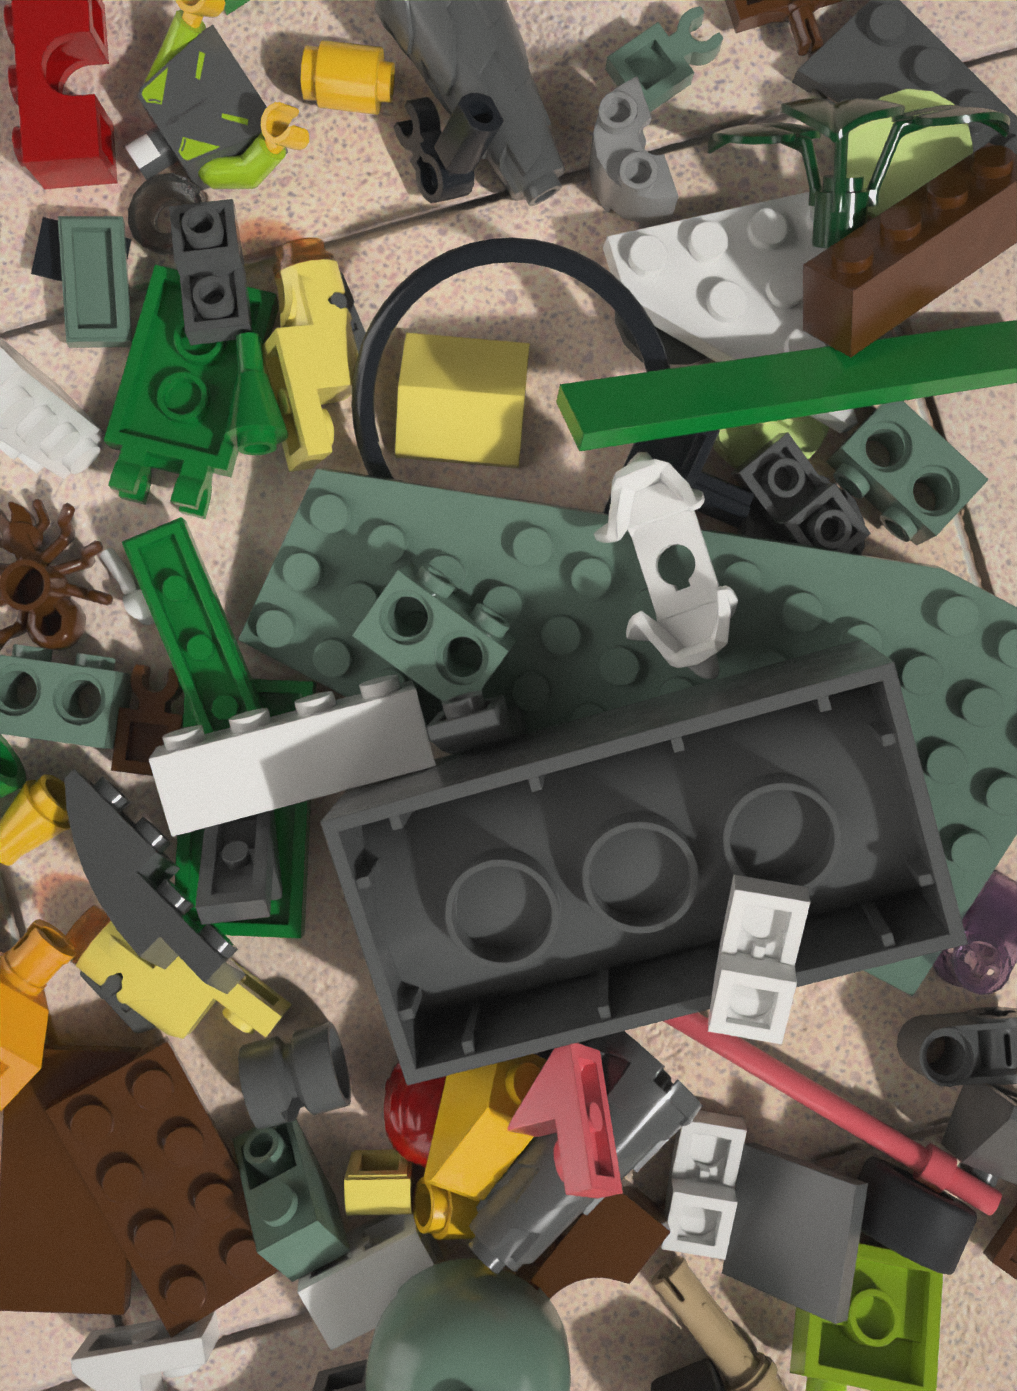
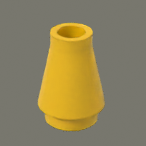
M44 774L38 780H28L25 782L0 819L1 864L13 865L21 856L70 829L66 807L65 783L53 775Z

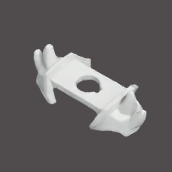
M638 452L628 462L627 466L615 472L611 487L608 523L594 533L597 541L612 543L621 540L628 530L656 612L657 622L643 611L634 614L628 621L626 637L630 640L650 641L670 666L676 668L688 667L704 679H716L719 675L717 653L728 644L730 618H732L736 611L738 599L736 593L730 587L719 586L695 513V510L704 503L703 492L692 489L690 484L670 463L652 459L647 452ZM673 545L687 547L695 557L694 573L689 578L690 587L678 590L676 585L666 582L661 577L658 569L661 554L665 549Z

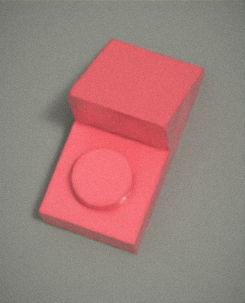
M579 1043L554 1048L510 1121L507 1131L534 1137L557 1133L558 1141L554 1146V1163L560 1179L564 1182L566 1195L598 1199L622 1194V1184L600 1050Z

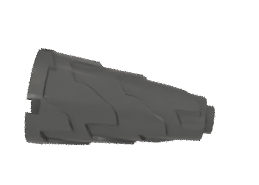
M375 0V10L383 27L393 36L401 50L415 64L434 96L450 115H452L461 98L469 93H482L492 98L504 122L483 155L482 160L487 159L511 197L516 201L526 199L529 206H534L556 194L562 188L558 178L563 175L565 167L549 129L551 122L530 72L524 41L507 0Z
M625 1031L586 1040L582 1044L600 1050L621 1180L632 1169L637 1173L682 1126L689 1125L703 1107L700 1101L678 1079L673 1084L671 1076L663 1069L665 1066ZM557 1133L533 1137L487 1197L476 1206L478 1214L469 1224L471 1231L476 1236L468 1246L496 1274H499L505 1265L516 1272L523 1264L533 1263L582 1212L587 1216L605 1198L597 1199L566 1195L564 1182L560 1179L554 1163V1146L558 1141Z

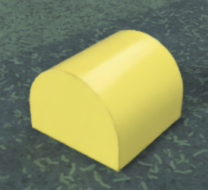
M395 1149L354 1150V1152H351L344 1178L345 1210L347 1216L413 1214L415 1164L412 1161H407Z

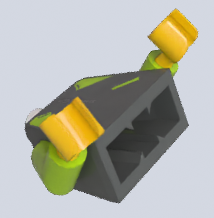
M175 0L182 10L176 11L163 44L144 81L145 84L140 87L137 94L155 127L125 145V148L147 181L178 161L196 190H205L210 187L214 190L255 189L285 158L286 154L289 153L288 149L302 150L306 148L309 143L308 130L295 125L288 127L291 120L298 116V108L281 102H274L267 107L214 25L206 28L202 21L203 17L214 18L219 16L224 11L225 0Z

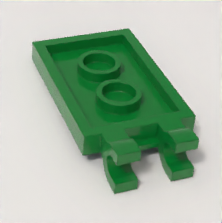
M155 264L104 437V442L111 449L120 451L108 486L111 489L118 490V496L121 499L146 505L151 486V468L179 474L170 501L173 504L180 505L179 511L181 514L206 519L211 500L213 473L232 478L239 452L237 446L229 444L224 440L235 376L238 374L236 340L190 345L185 333L180 275L176 269ZM247 287L253 333L261 336L263 345L272 334L279 308V300L276 293Z

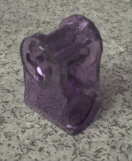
M994 869L962 919L968 944L954 947L953 953H949L948 949L942 950L933 964L936 974L943 981L957 987H963L965 990L979 995L992 994L1002 989L1009 980L1010 974L1017 963V881ZM969 951V955L977 961L973 970L969 964L964 962L965 956ZM989 969L994 970L992 975L987 974Z

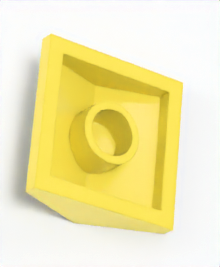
M406 333L398 382L395 457L519 468L530 343Z

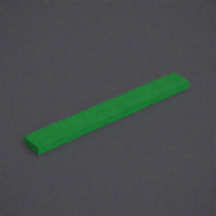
M1017 320L877 339L851 358L828 346L565 383L559 386L556 403L580 452L1017 383Z

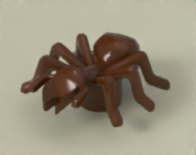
M39 499L32 501L39 519L37 524L33 514L27 508L17 503H8L11 511V521L7 519L3 510L0 509V532L2 534V539L0 537V548L15 554L17 561L11 564L0 563V607L8 604L10 607L19 610L15 623L0 630V651L9 640L19 637L28 632L31 640L41 648L57 651L69 649L77 644L85 632L86 625L85 613L80 605L71 599V596L106 606L111 605L113 602L111 594L69 583L65 576L92 567L96 562L95 555L103 549L100 541L95 540L85 546L81 551L82 556L77 559L49 566L75 538V529L71 522L75 508L69 503L63 504L57 520L61 530L60 535L42 553L39 550L43 545V533L50 525V519L43 502Z

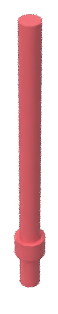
M698 1012L663 1021L913 1170V1178L935 1192L941 1193L945 1189L989 1216L997 1210L1002 1193L958 1167L957 1158L936 1145L930 1143L924 1147L740 1037L708 1032V1018Z

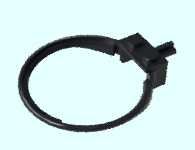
M496 238L469 243L451 249L429 260L402 281L381 305L370 323L356 360L351 400L353 428L357 446L368 474L394 479L378 444L379 437L375 423V383L383 351L392 332L411 306L443 280L474 267L508 262L534 264L565 273L587 285L613 307L634 337L646 372L671 369L664 345L653 322L631 291L611 272L590 258L558 244L526 238ZM720 430L633 443L623 467L627 466L628 462L638 452H647L652 459L670 463L690 484L692 489L703 492L704 503L696 511L735 528L740 527L742 520L746 519L751 509L750 504L754 498V493L702 471ZM611 494L603 510L604 514H609Z

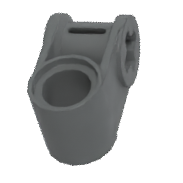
M983 1007L968 1010L967 1012L913 1017L903 1024L898 1033L897 1048L899 1055L907 1066L939 1086L952 1087L983 1083L999 1085L1017 1084V1008ZM943 1036L945 1050L942 1056L937 1061L928 1064L926 1055L930 1043L936 1038Z

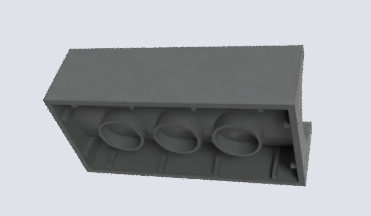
M863 640L830 647L523 734L518 738L434 759L436 764L434 767L346 790L320 822L407 1085L709 1010L723 925L734 875L808 887L810 905L795 963L796 987L968 944L895 663Z

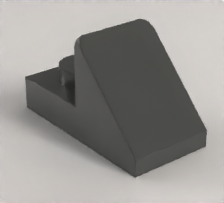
M274 810L206 827L204 830L195 906L201 924L270 917L271 900L280 899L283 891Z

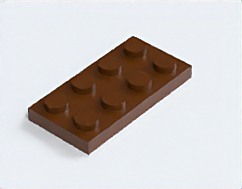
M168 1036L47 1103L45 1112L171 1338L279 1271L256 1251L239 1167Z

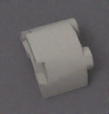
M638 76L606 94L600 103L593 131L589 171L592 190L602 207L609 213L610 209H612L624 219L639 222V228L643 229L670 223L679 196L665 155H655L645 150L646 138L642 129L651 123L652 117Z

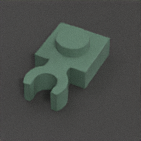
M701 6L694 7L682 15L676 32L668 36L659 22H657L609 55L605 70L617 87L638 76L648 109L652 112L691 85L694 71L689 64L701 66L713 61L720 51L723 37L720 32L713 35L707 41H697L691 36L690 33L696 31L702 25L705 13Z

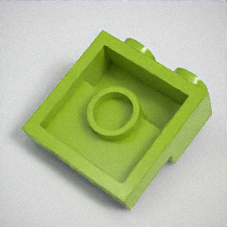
M859 1243L847 1321L834 1324L796 1307L789 1373L807 1377L806 1391H847V1385L871 1391H936L943 1274L921 1266L893 1250Z

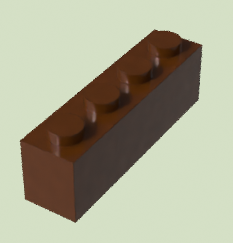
M987 143L803 264V331L851 358L1016 244L1017 154L1008 147Z

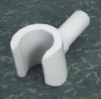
M113 548L104 550L100 554V558L121 586L120 589L124 594L123 603L128 614L143 625L155 623L137 581Z

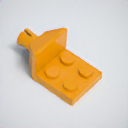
M36 919L27 928V932L9 951L5 953L0 951V1112L41 1069L49 1014L44 988L64 964H68L76 955V952L73 951L75 947L68 937L58 928L41 919Z

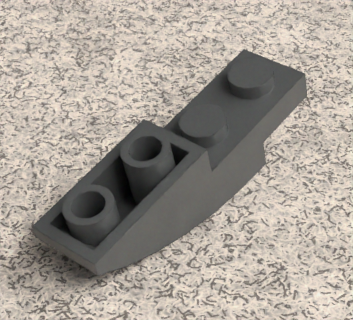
M73 769L64 778L66 807L73 841L83 871L100 905L117 931L140 958L165 970L179 956L205 984L228 994L246 975L230 958L238 948L216 926L206 924L201 929L187 914L194 907V903L170 881L180 868L164 853L172 843L146 818L142 817L135 824L123 812L131 802L105 777L102 776L94 784Z

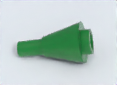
M252 332L241 333L236 336L238 374L235 376L224 440L229 444L237 446L238 451L242 454L265 455L274 452L277 449V444L285 441L289 433L268 375L264 373L261 336Z

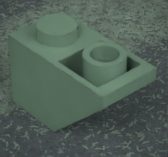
M297 1119L261 1130L254 1127L232 1139L256 1251L260 1256L294 1282L350 1252L335 1193Z

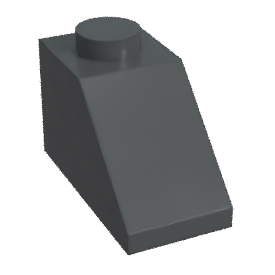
M997 1084L963 1085L941 1144L960 1161L958 1167L992 1187H996L999 1178L1017 1185V1092Z

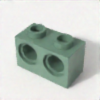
M904 401L880 404L826 461L835 470L833 476L842 489H845L855 498L862 499L865 497L882 513L880 521L891 534L905 542L911 540L916 545L937 536L989 480ZM867 441H877L886 447L890 457L888 467H881L871 462L866 454ZM915 483L925 484L933 491L935 496L933 511L923 509L915 501L913 495Z
M410 563L397 570L352 636L442 702L467 692L481 691L517 641L507 633L510 628L509 623L486 605L477 603L472 608L452 592L456 585L436 568L425 563L418 568ZM402 597H413L425 606L428 615L425 628H412L403 622L399 614V603ZM467 637L474 640L482 650V665L477 667L461 665L452 653L453 639Z
M13 644L11 656L0 655V734L114 749L119 707L129 708L132 694L131 674L114 671L116 659L76 653L75 665L51 662L53 650ZM30 675L36 683L37 692L33 702L24 708L18 701L17 687L25 676ZM93 683L100 692L101 702L98 710L90 717H86L79 708L78 699L82 689L88 684Z

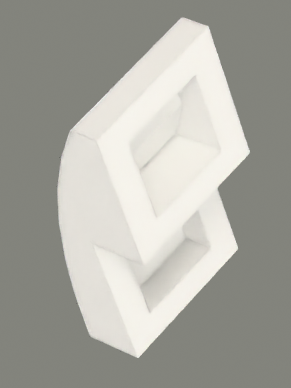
M739 875L733 876L714 977L708 1018V1032L782 1044L797 985L795 963L810 905L808 887Z
M700 1110L689 1125L682 1126L676 1132L664 1208L671 1232L662 1242L661 1249L725 1260L738 1203L735 1183L747 1132L744 1117Z

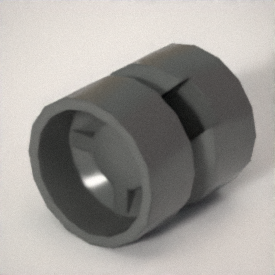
M331 1022L296 1030L291 1042L287 1044L278 1036L242 1045L239 1050V1076L245 1105L252 1122L260 1130L295 1121L302 1107H305L311 1114L317 1115L349 1106L351 1103V1086L347 1062L338 1032Z

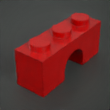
M11 0L10 4L4 5V21L9 39L15 48L16 65L8 67V81L12 97L19 106L20 126H16L12 130L14 152L19 164L22 167H26L44 189L117 184L113 122L95 94L76 96L63 94V88L67 79L76 70L90 65L109 64L106 14L103 0Z

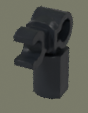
M469 93L463 96L442 132L439 114L431 99L423 97L407 100L404 106L411 120L396 122L394 130L400 144L413 153L410 162L416 171V180L420 193L430 203L467 196L472 192L474 186V170L504 122L494 101L490 96L482 93Z

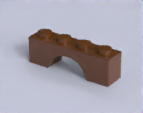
M623 1178L621 1180L622 1194L605 1197L587 1216L582 1212L533 1263L523 1264L515 1275L525 1280L536 1290L538 1288L542 1289L549 1299L566 1286L584 1279L606 1278L630 1284L671 1232L664 1210L627 1179Z

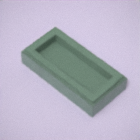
M58 216L65 332L68 347H131L133 339L126 233L123 216Z

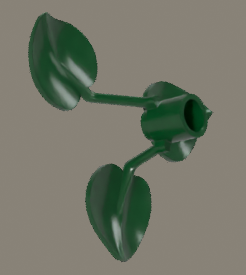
M869 98L844 99L837 103L828 99H802L782 103L780 113H785L808 126L784 122H765L728 127L712 133L708 142V154L728 143L748 145L781 143L799 151L803 156L809 185L808 205L815 206L812 246L828 249L867 223L868 207L878 206L879 190L899 141L903 136L929 126L978 122L991 127L1006 138L1009 133L1010 118L1008 115L995 110L958 105H935L904 111V105ZM892 117L891 122L894 123L867 188H863V175L847 174L849 132L867 122ZM821 133L835 143L834 175L823 176V188L812 139L821 138Z

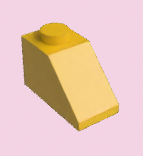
M530 1054L447 1075L423 1181L475 1201L484 1200L534 1137L509 1132L507 1128L547 1060L535 1054Z

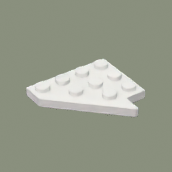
M809 192L607 236L603 251L610 272L636 297L654 326L716 362L829 346L803 331V264L827 249L812 246L815 206L808 205ZM891 330L878 339L892 338ZM854 409L809 415L838 433L848 432L858 423Z

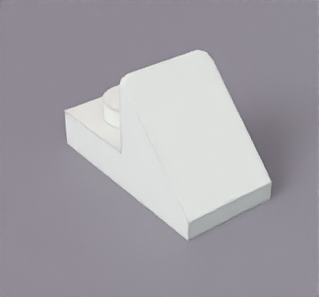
M216 1310L172 1338L161 1320L91 1331L70 1360L72 1374L95 1391H164L161 1372H163L165 1377H181L198 1370L207 1363L220 1336Z

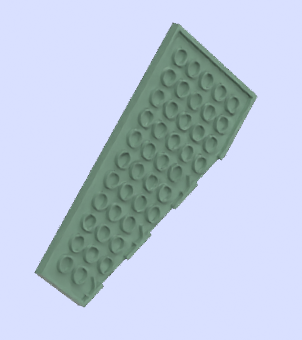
M327 468L316 469L238 640L341 695L350 697L361 694L359 684L378 677L398 675L400 683L412 680L352 636L397 570L410 563L418 568L423 563L436 568L456 585L452 592L472 608L477 603L486 605L509 623L510 628L507 633L517 641L481 691L484 700L504 695L507 709L519 706L526 728L524 734L830 647L863 640L895 663L961 919L964 918L1016 837L1017 607L935 565L916 564L816 548L810 545L701 529L719 586L730 587L736 593L738 599L736 611L732 618H730L728 644L717 653L719 675L716 679H704L688 667L676 668L670 666L650 641L627 639L626 629L628 621L634 614L643 611L656 622L657 618L628 530L621 540L612 543L599 542L594 536V533L599 528L608 523L609 514L509 497L502 498L402 482V480ZM673 545L665 549L658 562L661 577L669 584L676 585L678 590L690 587L689 578L695 569V557L691 550L683 545ZM402 597L399 603V614L403 622L412 628H425L428 620L425 606L413 597ZM467 637L453 639L452 653L461 665L466 667L482 665V650L474 640ZM412 680L417 691L427 730L428 724L437 713L444 711L442 701ZM942 951L863 971L913 996Z

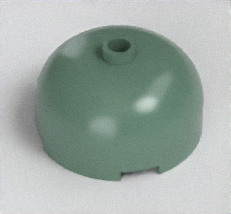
M467 1258L445 1261L424 1269L411 1277L399 1288L398 1294L383 1312L375 1328L368 1354L365 1377L366 1391H570L571 1371L567 1335L556 1308L542 1289L538 1288L536 1290L522 1278L503 1269L499 1274H496L480 1259Z

